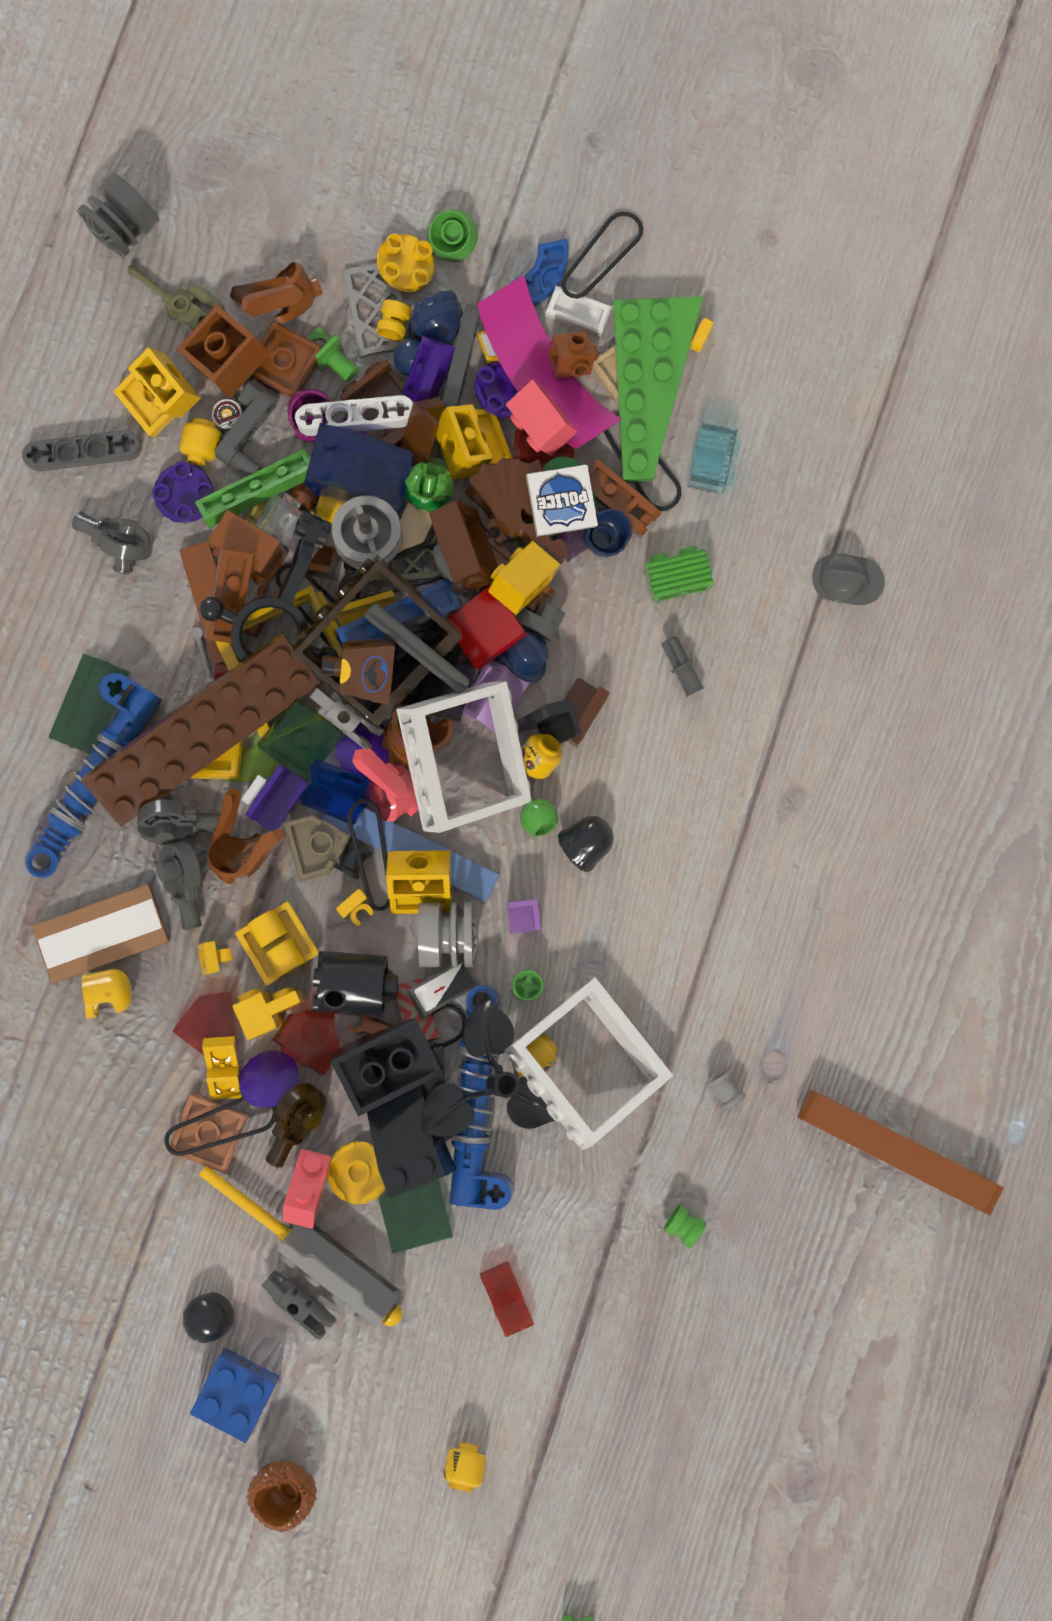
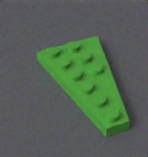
M704 296L613 300L618 414L622 418L619 421L622 479L625 482L652 481L654 478Z

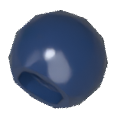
M406 338L400 341L394 348V365L403 375L409 376L421 339Z

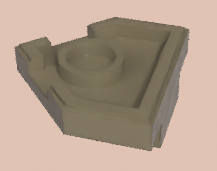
M313 814L283 822L299 882L330 874L351 835Z

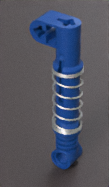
M109 673L104 675L98 683L100 697L119 709L109 727L101 730L100 734H98V744H92L93 752L89 758H83L85 764L80 772H74L76 778L71 786H65L67 792L63 799L56 800L60 808L51 807L52 810L47 815L49 828L44 827L43 831L45 834H39L40 842L36 840L27 851L25 865L28 872L35 877L46 878L56 871L57 865L63 857L60 854L61 851L65 853L67 849L64 846H70L71 844L68 840L70 838L74 840L75 836L81 835L86 828L82 818H80L82 814L87 817L89 814H95L93 808L98 800L81 782L82 776L137 738L162 701L161 698L125 675ZM118 680L120 682L119 688L123 691H126L129 684L134 686L122 707L117 704L122 697L120 694L114 693L112 696L109 695L108 682L115 683ZM39 853L47 854L50 857L49 865L44 869H37L32 865L33 858Z
M479 985L471 989L466 997V1015L470 1016L473 1010L478 1007L475 1003V998L479 992L488 994L490 1000L498 1007L500 998L497 990L489 985ZM462 1039L458 1051L463 1056H466L468 1061H462V1064L457 1066V1069L461 1072V1078L455 1085L462 1090L464 1097L469 1093L487 1089L486 1081L492 1073L493 1066L487 1060L486 1054L479 1057L469 1054ZM494 1095L467 1101L473 1107L475 1117L467 1129L451 1137V1144L454 1147L453 1162L456 1171L452 1172L450 1204L495 1210L505 1207L513 1196L514 1184L509 1177L500 1173L483 1172L485 1150L489 1148L491 1142L490 1136L487 1135V1131H491L490 1128H487L488 1115L493 1114L492 1111H489L490 1098H493ZM482 1180H487V1190H492L495 1184H497L499 1189L505 1191V1193H502L500 1198H495V1192L489 1191L486 1195V1200H481Z

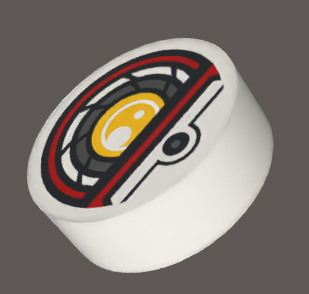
M230 399L217 402L212 409L214 423L219 429L226 432L232 428L243 414L239 404Z

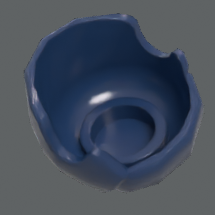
M609 508L597 512L598 526L584 529V542L587 548L595 555L609 558L619 554L627 546L633 533L631 523L628 517L619 510Z

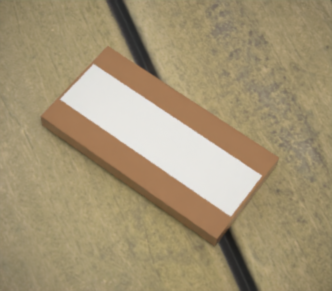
M150 884L32 925L51 984L170 942Z

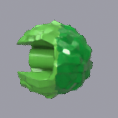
M422 462L415 465L405 482L408 487V497L412 500V504L429 513L445 505L451 499V495L454 492L455 482L450 477L451 473L443 466L434 465L433 463Z

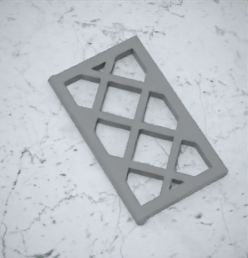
M377 263L344 269L360 357L394 351L399 342L395 343L378 335L370 325L378 313L382 314V303L384 300H388L391 295L396 297L399 302L404 303L402 291L391 286L389 287L377 279V276L380 274ZM362 275L368 279L360 292L353 289L351 276ZM373 283L387 291L378 304L364 296ZM360 301L374 309L366 322H363L358 317L357 305ZM406 321L405 327L407 331L405 339L411 338L409 324ZM366 330L380 339L375 347L364 348L362 336Z

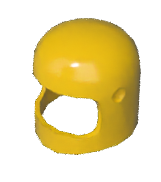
M109 969L82 975V992L86 1020L98 1018L100 1003H111L116 1013L124 1012L131 1005L133 998L132 985L128 976L123 971Z

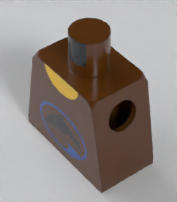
M391 638L345 641L342 646V657L322 656L321 675L340 676L339 692L342 694L389 705L395 642Z

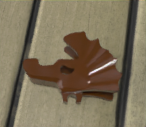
M501 457L495 465L482 463L478 473L469 478L471 487L467 488L465 494L489 517L490 520L484 527L485 531L488 533L491 529H497L500 536L494 540L496 545L518 541L527 547L533 541L562 565L568 555V549L561 539L550 540L547 535L536 537L526 475L545 471L541 468L539 460L532 463H524L518 458L514 460Z

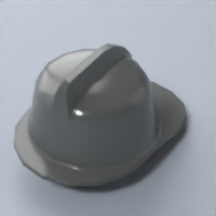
M830 554L823 557L815 565L812 573V581L817 593L825 599L836 602L867 605L878 599L885 586L884 574L881 568L874 561L864 557Z

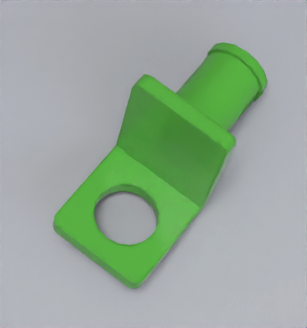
M317 327L307 337V339L313 342L320 339L327 343L315 355L318 363L317 367L322 372L330 366L346 383L350 382L358 374L359 368L342 353L343 347L337 335L331 338L320 327Z

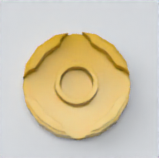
M360 1141L350 1142L341 1146L332 1156L328 1181L332 1191L341 1200L354 1205L368 1204L378 1199L386 1190L377 1167L372 1144Z

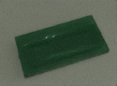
M83 653L48 738L68 745L70 748H76L91 754L94 750L92 744H98V734H100L101 730L106 729L115 708L100 697L98 683L106 674L120 673L128 677L129 671ZM118 680L115 683L108 682L107 687L110 689V696L114 693H121L122 690L119 688L120 682Z

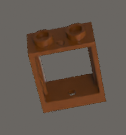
M454 501L430 512L429 516L453 583L466 586V588H476L477 591L484 590L492 585L494 580L491 578V575L498 565L478 510L461 502Z

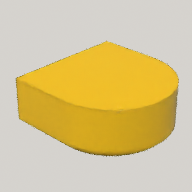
M707 318L702 319L690 344L691 350L699 354L701 353L713 330V321Z

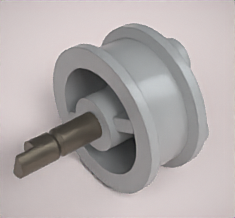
M374 496L355 497L345 502L337 510L333 518L332 537L335 548L341 559L351 567L358 569L367 558L373 560L377 554L388 564L396 557L402 540L400 521L395 510L386 501Z

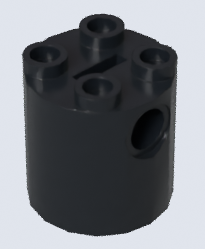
M319 951L317 968L314 969L313 987H317V994H314L313 1012L383 1017L385 1003L389 1000H396L398 994L399 976L394 975L388 968V956Z

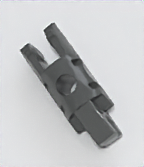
M276 1270L262 1284V1287L272 1296L273 1301L317 1340L324 1337L326 1333L324 1326L331 1327L337 1320L334 1315L296 1282L289 1278L287 1279Z

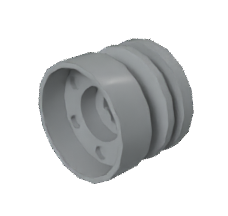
M457 902L451 904L449 916H443L440 903H419V967H441L443 953H449L452 967H458V953H464L465 967H473V960L476 950H478V923L473 910V902H464V916H458Z

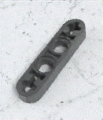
M466 304L442 399V402L445 404L443 411L446 407L460 405L480 322L477 306Z
M118 430L33 441L24 447L22 458L30 469L42 472L133 460L140 455L142 443L134 432ZM125 439H129L134 443V445L129 447L128 452L123 447H113L115 454H112V446L109 441L112 440L115 446L124 445ZM97 441L103 442L105 444L104 453L100 456L90 455V446ZM66 445H71L75 448V454L69 460L60 458V450ZM36 450H39L43 455L53 454L55 461L52 462L49 456H42L39 458V462L36 463L31 457L35 456Z

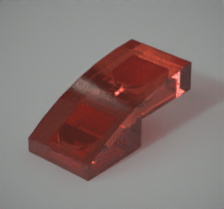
M509 1261L480 1273V1278L491 1300L493 1310L505 1337L535 1325Z

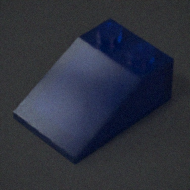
M320 423L305 483L310 493L344 501L359 496H374L386 501L395 511L400 512L406 489L405 482L410 473L414 453L348 428Z

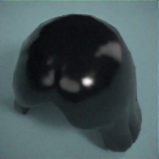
M587 816L571 827L561 830L558 834V842L563 852L578 869L590 872L611 850L614 835L611 827L604 819L598 816Z

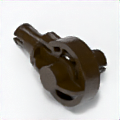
M311 1083L299 1084L290 1089L279 1101L274 1114L276 1124L272 1130V1134L276 1138L265 1157V1160L270 1165L282 1168L293 1146L301 1144L310 1131L321 1123L322 1116L326 1110L327 1099L315 1085Z

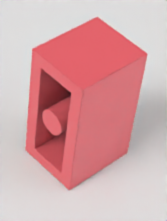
M533 379L506 403V406L512 412L509 418L518 429H524L529 436L526 440L536 452L542 450L552 456L578 432L547 390Z
M300 1149L283 1205V1222L314 1228L328 1180L331 1156Z

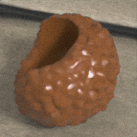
M279 1460L266 1464L257 1472V1475L253 1476V1480L247 1489L249 1494L246 1496L249 1499L248 1506L260 1523H263L270 1530L284 1532L294 1529L310 1514L317 1499V1488L315 1487L313 1476L303 1466L290 1461Z

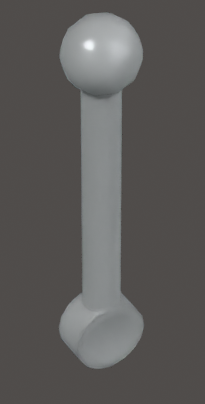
M195 627L192 629L191 635L197 641L206 675L205 685L209 686L216 679L212 677L203 644L204 631L199 627Z

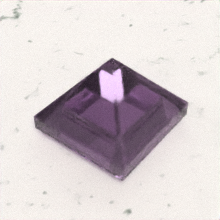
M583 529L557 533L551 536L553 541L561 539L568 549V555L565 558L567 562L588 549L584 542Z

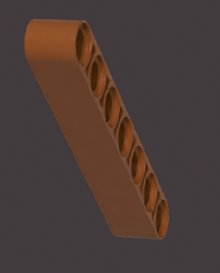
M810 1089L797 1116L801 1120L990 1216L1004 1187L812 1089Z

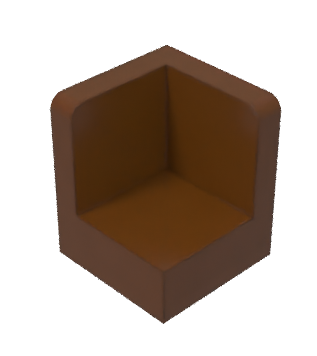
M324 545L322 548L314 546L312 559L306 571L308 575L338 581L343 560L337 553L335 545L334 548Z

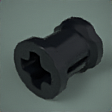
M349 840L347 843L348 849L344 857L334 867L359 880L360 875L358 873L360 869L353 842ZM358 845L364 864L367 857L371 858L373 853Z

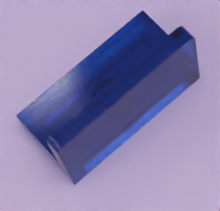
M315 759L310 766L311 783L300 797L302 805L348 823L347 815L352 804L363 798L371 800V780ZM361 803L354 809L352 814L353 825L356 824L368 803Z

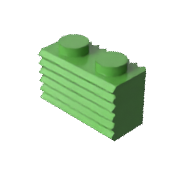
M696 546L679 550V555L668 557L667 553L651 556L649 558L650 562H646L644 566L653 603L709 590L714 584L706 550H697Z

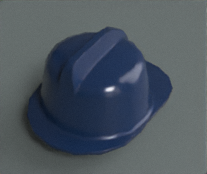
M525 630L527 635L497 658L517 678L525 682H536L541 680L546 672V660L549 656L548 647L543 637L532 630Z

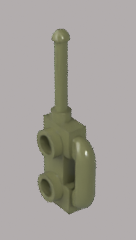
M130 265L127 268L130 275L136 277L163 298V302L166 303L165 307L168 310L167 313L171 317H177V321L181 325L186 324L192 330L208 314L194 305L196 299L200 300L211 310L217 304L225 311L224 305L200 286H189L186 290L180 287L173 295L171 292L167 293L136 269V266Z

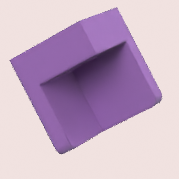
M538 899L507 902L510 934L541 931Z

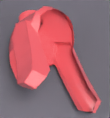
M370 748L355 750L352 762L369 779L359 780L342 768V766L337 767V779L365 798L374 801L380 810L383 821L394 822L405 813L411 817L418 811L411 774L400 762L385 764Z

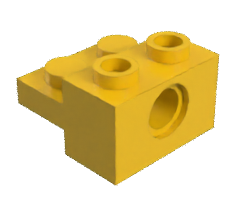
M147 347L128 367L131 373L113 391L146 433L154 438L175 417L182 418L201 399L200 395L165 353Z
M473 404L446 407L442 412L436 437L452 479L474 476L480 470L482 463L495 465L501 457L512 459L497 416L490 414L485 409H475Z
M450 850L388 851L386 882L391 914H418L419 903H440L442 913H450V907L453 903Z
M287 987L271 995L270 991L261 992L259 988L238 996L240 1002L232 1005L247 1040H251L285 1025L280 1013L308 1000L303 989L294 990L293 987Z

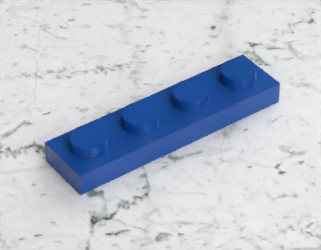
M449 579L419 591L434 606L439 607L443 614L461 607L455 593L449 587L451 586ZM408 597L383 608L401 624L425 613ZM365 616L336 629L342 645L345 641L385 638L382 631L368 621Z

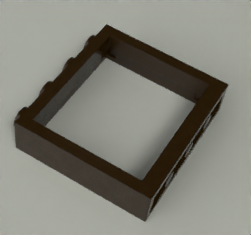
M378 554L373 560L370 558L364 560L356 570L359 575L351 584L348 581L344 582L335 593V596L338 598L330 606L324 604L314 616L315 623L309 629L303 627L292 640L295 642L293 654L376 726L383 722L430 670L415 659L391 685L389 705L373 703L369 700L340 693V676L321 675L322 658L309 647L369 580L379 571L444 629L429 645L442 658L463 637L461 629Z

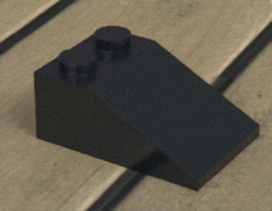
M416 1017L359 1038L330 1053V1062L358 1116L443 1074Z
M423 1084L367 1112L377 1167L389 1199L456 1171L444 1137L433 1136L422 1130L423 1106L427 1096Z

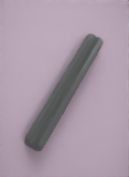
M374 603L366 611L365 618L454 691L462 693L467 688L469 679L378 604Z

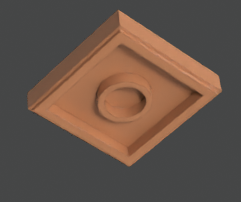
M191 1092L178 1124L224 1104ZM229 1107L176 1130L170 1146L175 1151H185L242 1134L249 1114ZM240 1139L180 1157L226 1174Z

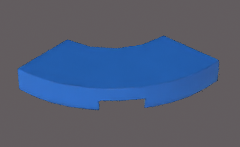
M567 239L538 244V257L534 267L524 275L534 307L553 294L555 287L560 285L564 277L568 262Z

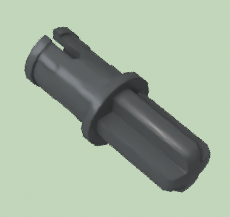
M673 636L663 641L662 648L673 667L671 672L672 674L676 673L686 693V697L702 690L704 686H702L692 666L694 661H689L678 637Z

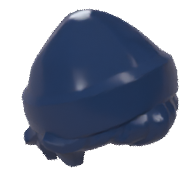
M453 290L437 291L432 296H423L422 302H415V308L409 320L413 334L417 339H421L423 335L449 344L457 336L460 320L463 315L461 303L458 301L456 293Z

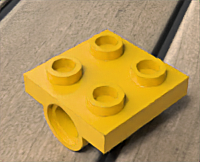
M290 901L260 915L235 933L266 986L318 956L319 953L318 948Z

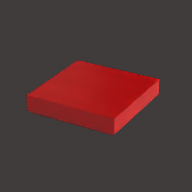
M491 585L448 617L461 629L463 637L458 643L474 668L478 671L527 635L515 614L488 592Z

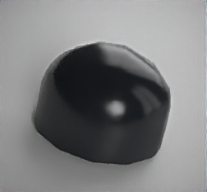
M217 1292L197 1296L188 1303L183 1311V1327L187 1335L199 1343L218 1340L228 1333L234 1322V1309L226 1297Z

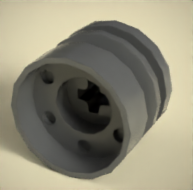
M112 173L99 186V190L106 201L103 203L91 195L87 201L93 210L82 204L77 209V212L85 222L88 230L97 240L124 258L130 252L124 241L133 247L138 243L131 229L134 228L146 235L160 219L149 203L126 180L118 174Z

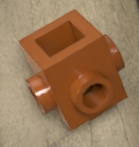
M587 331L552 335L548 358L556 379L591 375L593 363L597 360V347L595 343H591Z

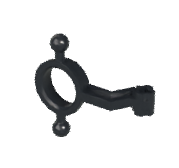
M303 510L293 532V536L299 538V541L295 547L291 567L277 597L255 598L242 606L238 613L224 608L221 600L215 597H207L200 603L199 613L206 621L212 622L220 619L232 624L230 635L233 650L241 662L253 654L243 642V625L248 617L259 609L269 607L281 609L292 617L296 623L297 633L303 627L308 629L307 620L300 609L292 604L310 565L314 546L322 548L330 535L331 522ZM309 645L321 658L322 656L339 657L337 651L332 647L319 649Z

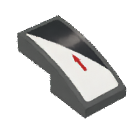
M464 959L458 961V967L449 966L407 990V993L421 1018L479 985L470 969L465 967Z

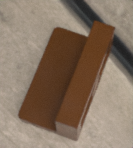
M438 397L413 402L399 449L402 456L413 467L418 463L428 462L445 405Z
M580 678L576 679L564 700L571 699L581 735L567 741L568 743L578 748L608 699L609 691L601 686L597 689Z

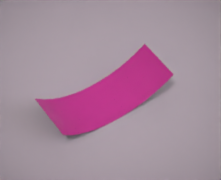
M524 275L477 303L479 314L491 346L516 390L519 392L533 379L547 390L578 431L566 442L567 444L577 449L622 420V418L609 411L591 396L575 377L556 379L548 358L551 341L535 311Z

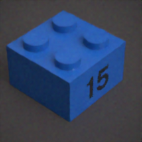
M225 1348L213 1366L190 1415L246 1443L281 1376Z

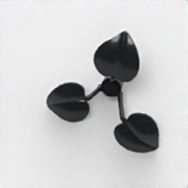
M492 1000L483 1002L473 1010L463 1030V1043L468 1053L475 1057L486 1054L487 1060L494 1067L495 1071L488 1076L486 1081L487 1089L469 1093L463 1097L462 1090L454 1084L443 1083L434 1087L426 1096L423 1106L421 1127L427 1134L445 1137L463 1132L470 1126L475 1117L474 1109L467 1101L490 1095L510 1098L507 1103V1113L510 1120L518 1127L531 1129L555 1121L547 1111L548 1105L541 1096H535L528 1088L526 1077L523 1076L518 1079L513 1073L503 1071L502 1065H499L493 1058L492 1054L505 1053L504 1050L512 1045L514 1029L508 1016Z

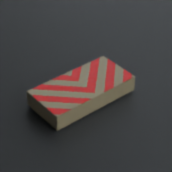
M423 978L399 984L396 1000L402 1022L416 1017L427 1042L439 1039L433 1013L421 1018L407 993V990L423 982Z

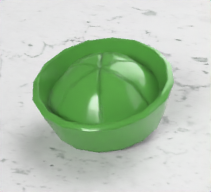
M446 209L437 214L430 222L427 240L432 246V253L439 259L446 262H459L467 258L475 249L478 240V228L474 219L465 211Z

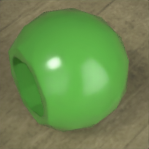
M538 798L525 804L520 813V822L524 831L535 837L550 833L556 828L558 822L556 807L551 802Z

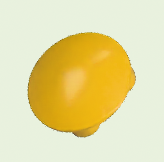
M390 234L377 252L376 261L380 275L391 287L403 292H415L423 289L429 284L435 271L432 246L427 241H421L412 235Z

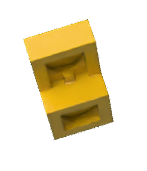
M235 1036L203 1038L202 1048L207 1066L206 1080L211 1100L241 1098L242 1094L239 1090L240 1066Z

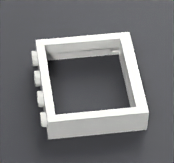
M507 681L487 682L466 688L462 693L453 692L396 709L423 831L441 833L532 801L530 795L531 786L526 776L522 749L518 737V724L514 718L511 704L512 695ZM488 697L509 796L447 816L425 715Z
M596 977L583 985L504 1050L513 1063L511 1065L513 1069L522 1072L528 1080L527 1086L531 1092L537 1097L541 1096L548 1105L547 1111L555 1121L563 1124L568 1131L566 1134L569 1140H574L582 1150L592 1147L673 1077L670 1070ZM583 999L649 1081L648 1084L593 1131H591L526 1048L528 1044Z

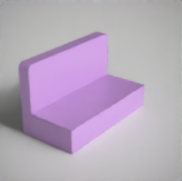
M492 660L484 666L473 686L487 682L507 681L512 695L511 704L514 711L529 682L517 678L506 665ZM488 697L466 703L462 714L480 722L495 733Z

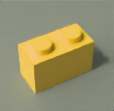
M533 541L524 549L521 547L517 548L509 558V563L506 566L503 563L500 564L491 575L494 581L488 592L515 615L552 581L561 565Z

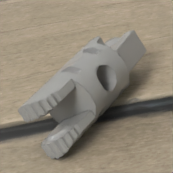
M317 686L310 695V698L321 706L318 713L363 749L371 748L372 745L365 737L354 731L360 722L375 735L381 736L385 731L380 726H376L336 691L330 696ZM342 711L348 712L350 719L346 721L341 720L339 713Z

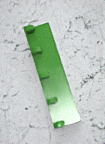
M303 448L195 501L206 525L208 528L219 524L227 510L238 515L317 476L318 473L306 450Z

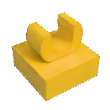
M362 889L355 891L336 908L343 918L347 919L350 916L351 921L359 927L362 925L361 921L357 918V913L360 910H366L370 916L375 914L370 905L364 904L368 900Z
M215 941L197 945L202 975L220 972L218 963L232 960L231 948L216 950Z

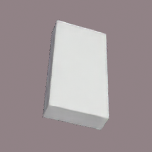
M556 286L545 317L601 337L612 311V306L586 296L579 299L570 298L563 292L561 287Z

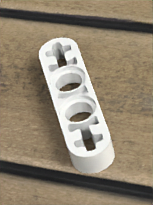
M398 395L306 404L297 410L295 420L299 431L306 436L402 428L407 425L413 402L406 396ZM387 407L389 418H385L383 408ZM398 407H404V416H398ZM374 408L379 412L378 417L371 421L365 420L362 417L363 412L366 409ZM338 411H344L349 415L344 423L333 422L332 416ZM323 413H326L328 424L323 423ZM309 415H313L314 418L311 425H307L305 422Z

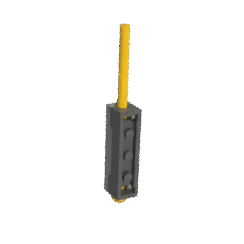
M205 1166L199 1174L201 1178L279 1237L282 1243L277 1248V1251L281 1253L280 1259L292 1268L297 1266L306 1273L304 1277L312 1285L318 1288L322 1285L330 1291L329 1297L342 1307L348 1305L355 1311L354 1316L366 1326L372 1324L377 1328L381 1322L385 1326H395L401 1321L402 1309L399 1304L394 1308L393 1305L399 1299L402 1291L316 1224H314L313 1229L295 1225L290 1230L208 1166Z

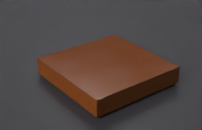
M272 321L260 341L269 351L270 355L249 378L255 379L260 384L290 399L295 392L304 389L318 365L315 355L323 347Z

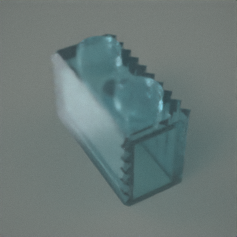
M702 422L688 482L689 488L723 494L726 486H732L735 469L730 468L732 457H738L741 439H736L738 429Z

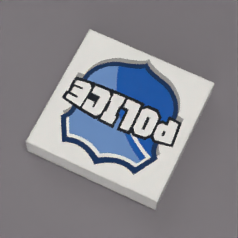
M587 465L526 475L536 537L598 526Z

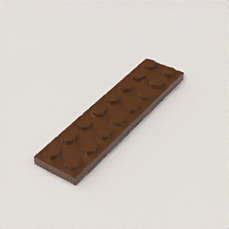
M282 632L82 776L81 782L122 827L137 816L139 809L143 805L164 797L321 684V681L312 669L293 654L294 646Z

